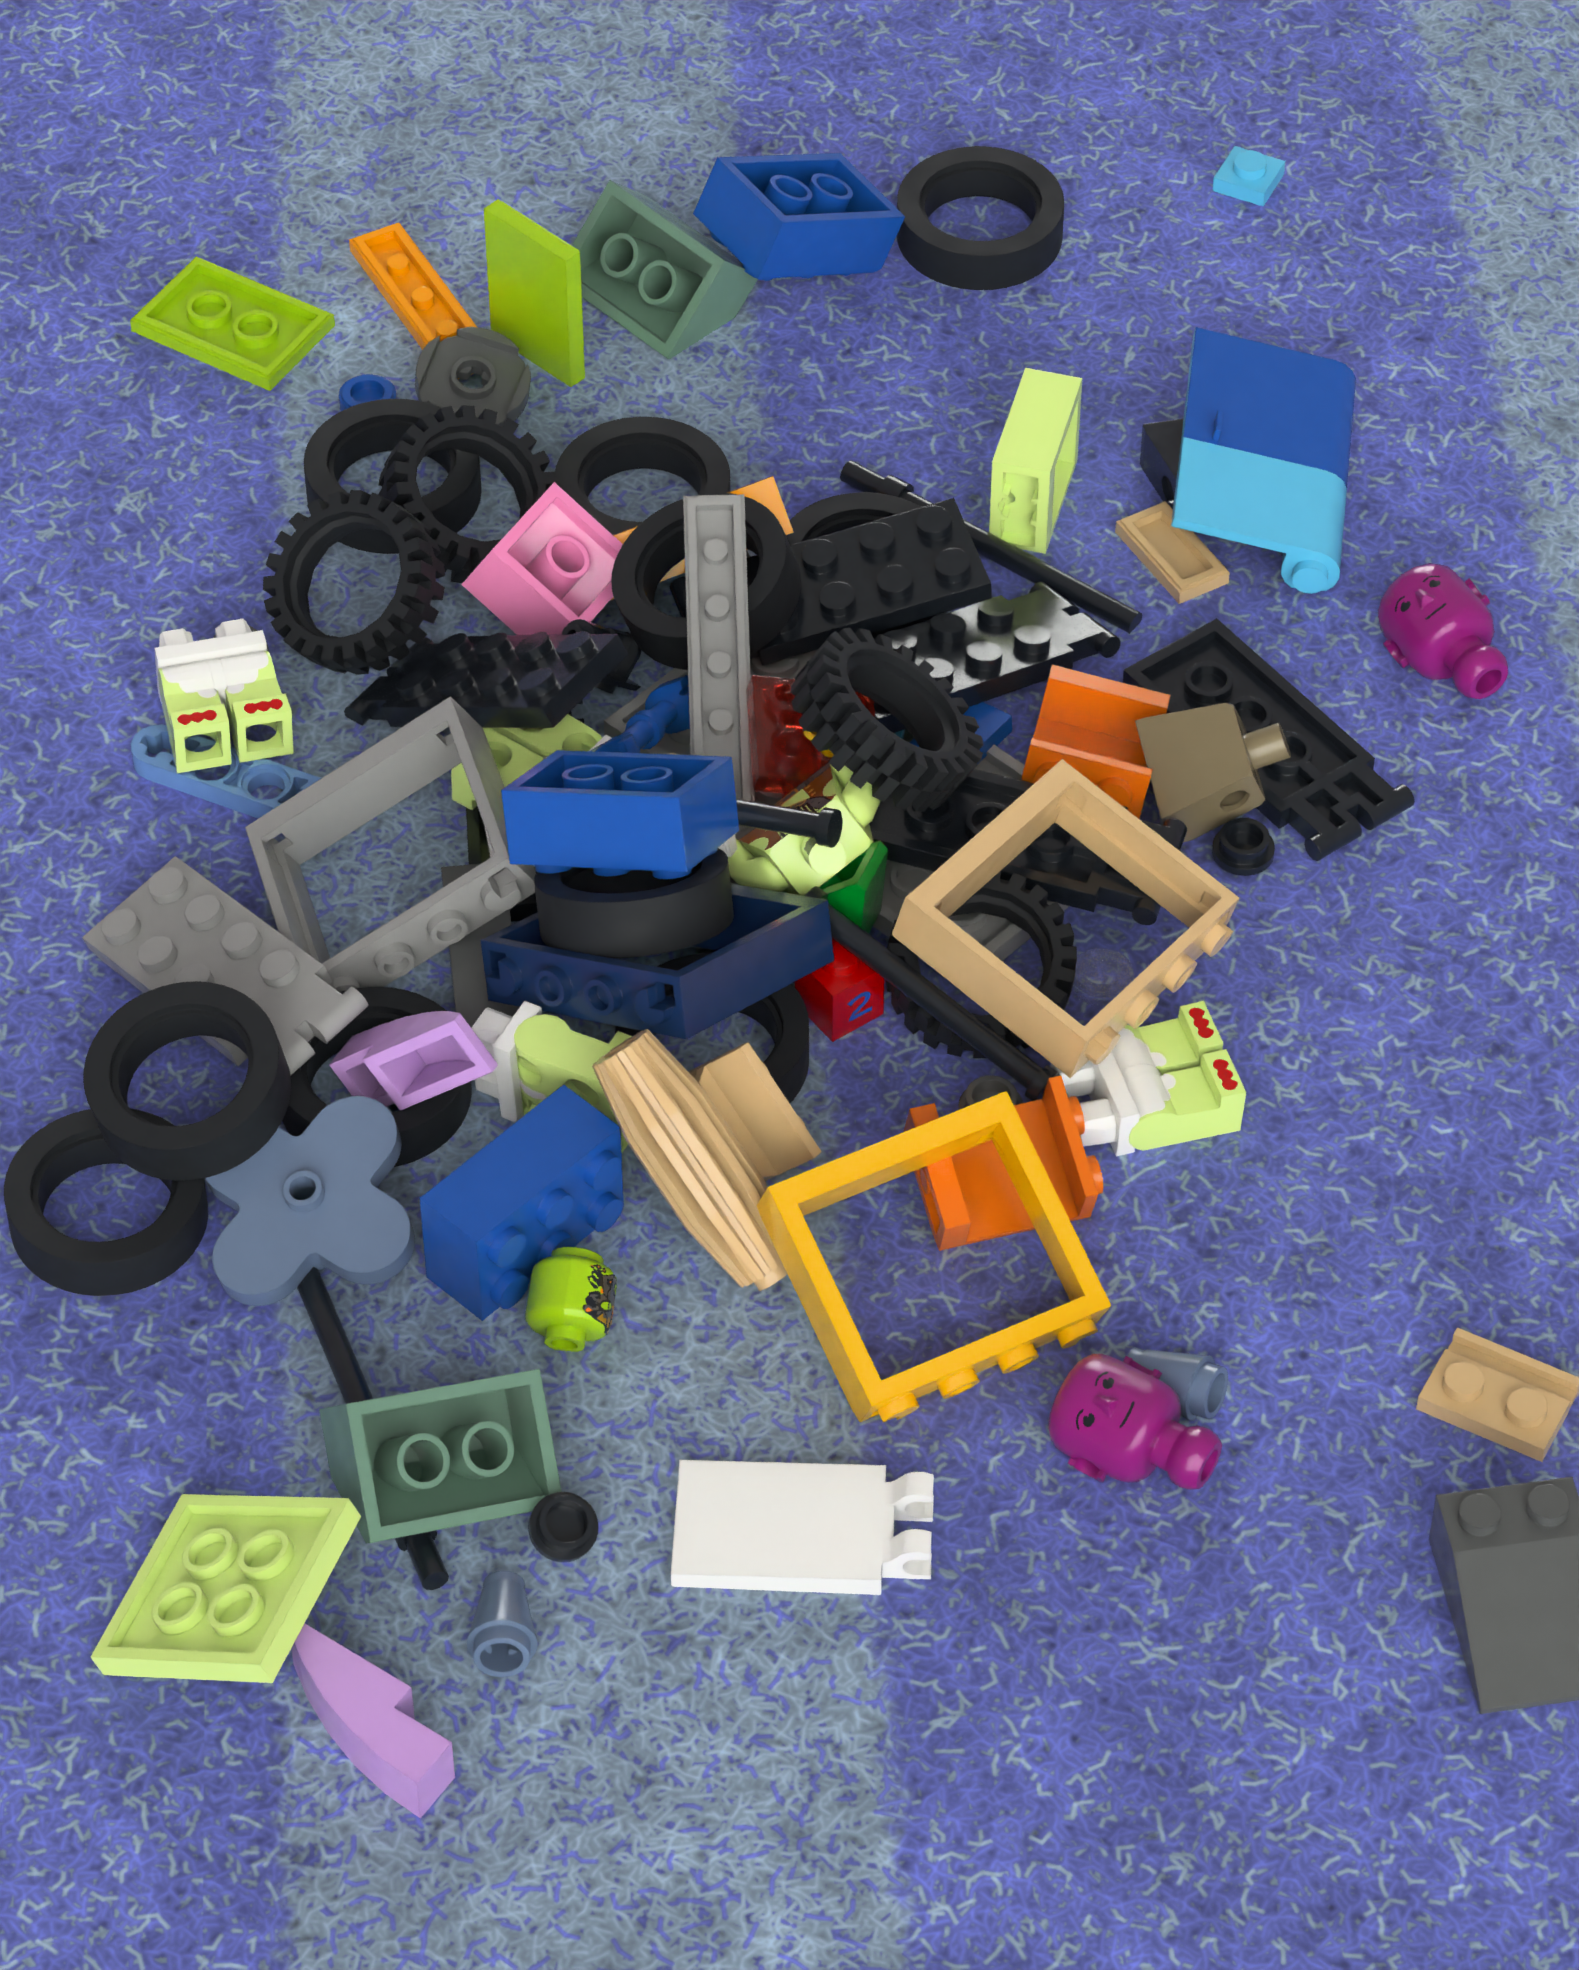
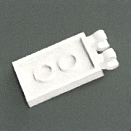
M679 1460L671 1586L881 1595L882 1578L931 1579L932 1532L922 1529H910L894 1536V1520L933 1522L934 1475L926 1472H911L904 1474L895 1481L886 1482V1465Z

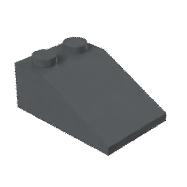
M1573 1477L1436 1495L1429 1543L1480 1714L1578 1701L1579 1496Z

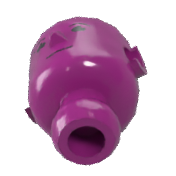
M1428 563L1411 568L1390 584L1381 599L1378 619L1380 630L1387 638L1383 645L1402 668L1410 665L1423 677L1431 680L1453 677V683L1458 691L1464 696L1473 699H1483L1495 693L1503 685L1508 675L1506 657L1496 647L1491 646L1495 631L1492 614L1487 607L1490 601L1485 594L1482 595L1470 578L1464 582L1448 566Z
M1091 1354L1077 1362L1062 1383L1055 1397L1048 1420L1051 1441L1058 1450L1070 1456L1068 1464L1100 1482H1104L1106 1476L1127 1483L1139 1482L1150 1476L1159 1467L1167 1472L1170 1480L1175 1485L1190 1490L1200 1489L1208 1481L1218 1463L1222 1442L1216 1433L1206 1427L1198 1425L1187 1427L1179 1423L1181 1404L1175 1390L1159 1380L1162 1375L1159 1370H1149L1128 1356H1125L1124 1360L1121 1361L1104 1354Z

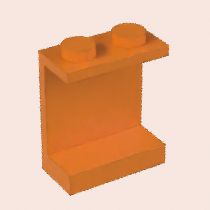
M1052 665L1021 780L1035 783L1063 759L1120 805L1128 807L1127 810L1140 819L1153 769L1147 768L1135 721L1145 717L1166 714L1171 695Z
M1061 1075L1048 1078L1042 1099L1017 1104L1014 1107L1069 1220L1074 1221L1091 1217L1098 1194L1103 1193V1177L1097 1158L1094 1155L1086 1156L1080 1135L1085 1132V1123L1078 1098L1076 1096H1067ZM935 1103L910 1108L904 1132L938 1119L939 1115ZM992 1140L914 1171L932 1234L939 1251L1035 1229Z

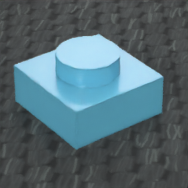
M1234 146L1213 178V191L1264 206L1284 175L1285 161L1257 151Z

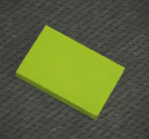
M497 199L484 208L491 330L509 338L519 348V354L569 387H573L585 378L580 251L508 204Z
M196 256L130 320L131 331L271 391L335 326L334 314Z

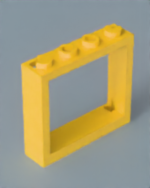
M1007 1091L767 1187L757 1204L760 1217L844 1395L859 1422L876 1415H880L883 1422L895 1417L899 1420L919 1408L917 1398L938 1389L943 1399L956 1396L980 1382L976 1373L997 1364L1003 1374L1020 1369L1039 1357L1036 1348L1058 1339L1062 1349L1072 1347L1080 1339L1098 1332L1095 1323L1111 1307V1303ZM992 1140L1070 1302L881 1380L803 1216Z

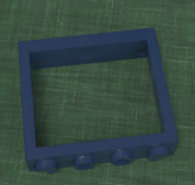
M731 884L734 911L732 923L715 937L693 945L694 947L716 951L678 971L548 947L540 936L537 912L480 940L488 1001L519 1007L524 1001L542 1007L544 1012L641 1031L648 1029L651 1033L688 1039L833 962L834 953L828 900ZM664 983L673 985L674 997L665 995Z

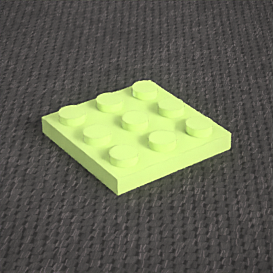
M182 1494L93 1651L91 1659L103 1675L273 1683L358 1524L361 1515L349 1498Z

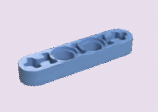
M163 724L150 725L141 729L134 735L130 743L133 767L141 777L255 818L262 817L321 779L320 777L268 759L239 763L236 749L231 747L232 764L219 766L229 772L218 780H204L198 777L197 774L203 769L177 774L167 726ZM194 735L185 740V748L194 752H203L212 748L216 741ZM163 748L169 749L170 753L161 751ZM148 752L157 755L155 757H150L148 755ZM266 785L277 786L283 790L278 796L271 799H259L251 795L256 788Z

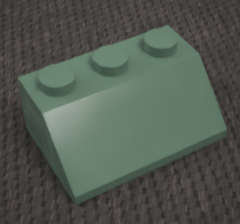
M609 180L572 244L573 247L580 251L582 298L667 359H671L734 319L758 280L745 272V268L742 267V263L654 200Z
M540 1369L319 1409L331 1479L341 1498H349L361 1515L356 1526L366 1544L532 1512L538 1502L544 1497L562 1492Z

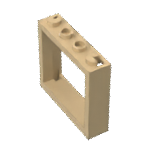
M1062 759L905 897L892 936L1066 1076L1071 1078L1089 1060L1095 1065L1100 1064L1116 1046L1120 1039V1034L1118 1033L1127 1024L1134 1029L1138 1028L1155 1009L1159 1001L1157 996L1167 988L1174 993L1181 988L1197 966L1195 960L1204 952L1212 957L1220 951L1233 933V930L1227 927V924L1238 903L1239 897ZM1054 823H1057L1189 927L1085 1026L1080 1024L948 918Z

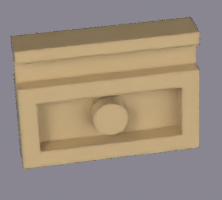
M1457 1327L1448 1349L1444 1350L1418 1396L1416 1410L1542 1462L1567 1417L1574 1400L1579 1394V1377Z

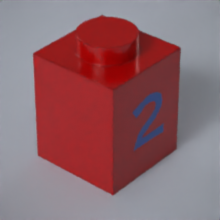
M832 939L834 961L795 981V988L805 1003L808 1017L834 1042L884 1014V978Z

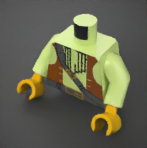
M804 731V735L811 741L817 735V732ZM829 749L821 751L824 756H834ZM830 763L825 764L774 805L820 813L825 807L840 810L843 824L837 845L829 848L819 846L815 838L745 827L735 835L737 850L732 857H728L730 877L738 885L779 892L785 891L805 896L813 887H820L865 852L873 843L869 823L872 822L881 800L872 796V784L866 782L860 789L850 782L853 772L849 768L844 766L838 772Z

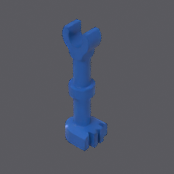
M688 675L659 685L646 699L645 710L637 712L628 720L626 729L622 734L613 737L591 751L640 753L641 749H651L663 739L665 733L672 734L690 729Z

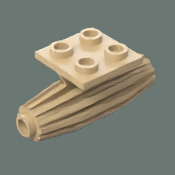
M645 1029L628 1038L598 1059L592 1067L626 1142L684 1228L740 1287L743 1288L754 1283L758 1290L762 1291L784 1278L787 1272L760 1217L757 1204L767 1189L765 1181L814 1159L822 1151L750 1043L746 1042L687 1071L648 1029Z

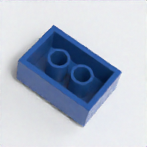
M841 153L717 157L693 212L710 231L711 237L719 244L725 246L742 263L746 273L763 281H770L773 278H812L822 275L840 274L848 276L857 273H874L882 269L905 219V216Z
M557 750L501 790L510 864L535 865V871L544 874L560 873L573 867L593 868V873L598 876H618L631 870L652 871L653 877L658 879L681 878L690 874L691 869L704 858L716 853L719 846L739 831L732 757Z
M564 1084L419 1198L426 1277L481 1321L499 1307L509 1309L517 1304L528 1288L533 1267L537 1262L550 1257L552 1251L557 1248L576 1247L580 1241L594 1230L597 1232L608 1230L619 1218L624 1207L621 1129L619 1125Z

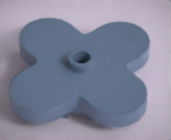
M349 1096L338 1099L322 1109L301 1135L292 1136L278 1127L270 1140L248 1160L226 1172L205 1178L214 1196L238 1212L219 1235L212 1254L214 1271L221 1286L231 1298L250 1306H265L276 1303L290 1295L313 1267L318 1270L328 1268L347 1281L371 1285L391 1279L408 1264L415 1247V1234L408 1214L397 1200L377 1188L397 1163L402 1145L395 1119L385 1105L365 1096Z

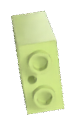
M1025 368L992 460L989 533L1022 550L1046 554L1078 460L1082 378Z

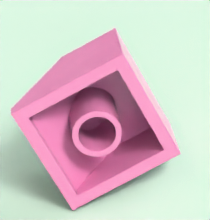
M554 482L461 585L516 635H532L538 632H546L548 635H562L563 629L573 620L582 619L591 622L613 598L612 571L616 557L623 544Z

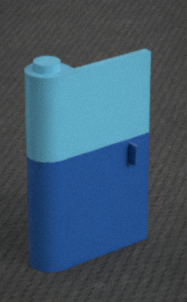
M1196 327L1192 341L1171 527L1282 552L1281 575L1284 582L1291 588H1296L1303 593H1318L1334 587L1339 580L1356 386V377L1353 371L1346 364L1333 359Z

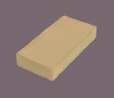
M1166 501L1116 521L1115 533L1178 604L1229 583L1230 572L1194 532L1171 527L1173 509Z

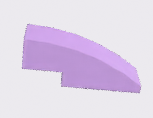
M451 1011L425 1012L406 1016L353 1035L329 1064L352 1096L369 1097L381 1102L386 1107L395 1103L400 1111L493 1072L498 1065L463 1016L458 1012Z
M304 1623L291 1648L293 1665L306 1697L327 1733L353 1765L380 1790L421 1818L455 1778L452 1742L415 1720L412 1688Z

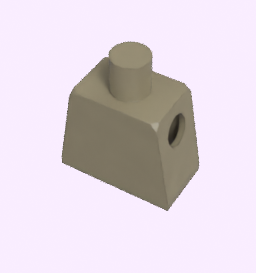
M1229 703L1145 717L1135 721L1147 768L1153 769L1150 779L1160 817L1163 823L1167 819H1177L1186 825L1187 833L1183 843L1191 841L1262 805L1265 801V794L1258 769L1291 758L1287 740L1280 723L1247 733L1235 706Z

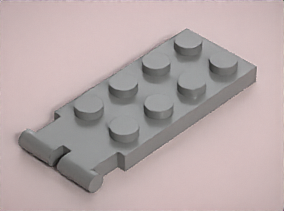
M176 856L82 937L90 951L143 993L173 983L201 981L225 985L247 995L269 1017L286 1058L290 1076L315 1054V1051L308 1043L314 1036L327 1044L369 1006L363 995L354 987H350L345 993L341 994L330 986L333 980L323 964ZM200 1036L237 1066L248 1058L239 1047L229 1041L212 1036Z

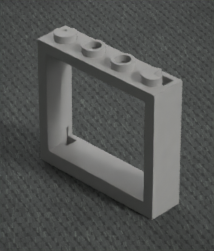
M451 696L245 827L278 932L323 964L333 980L330 986L338 992L346 991L350 987H385L449 947V945L460 941L469 933L535 893L534 877L536 871L534 866L510 864L501 793V790L505 787L485 732ZM449 727L451 733L443 737L440 732ZM462 763L495 855L330 958L300 865ZM282 833L286 838L278 842L274 837Z

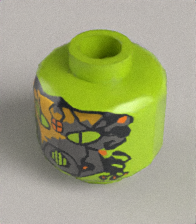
M577 1247L557 1248L552 1251L550 1257L540 1260L533 1267L525 1320L533 1331L545 1337L544 1343L549 1348L571 1352L582 1351L585 1347V1341L599 1340L609 1332L612 1324L617 1278L611 1269L603 1264L604 1259L596 1252Z

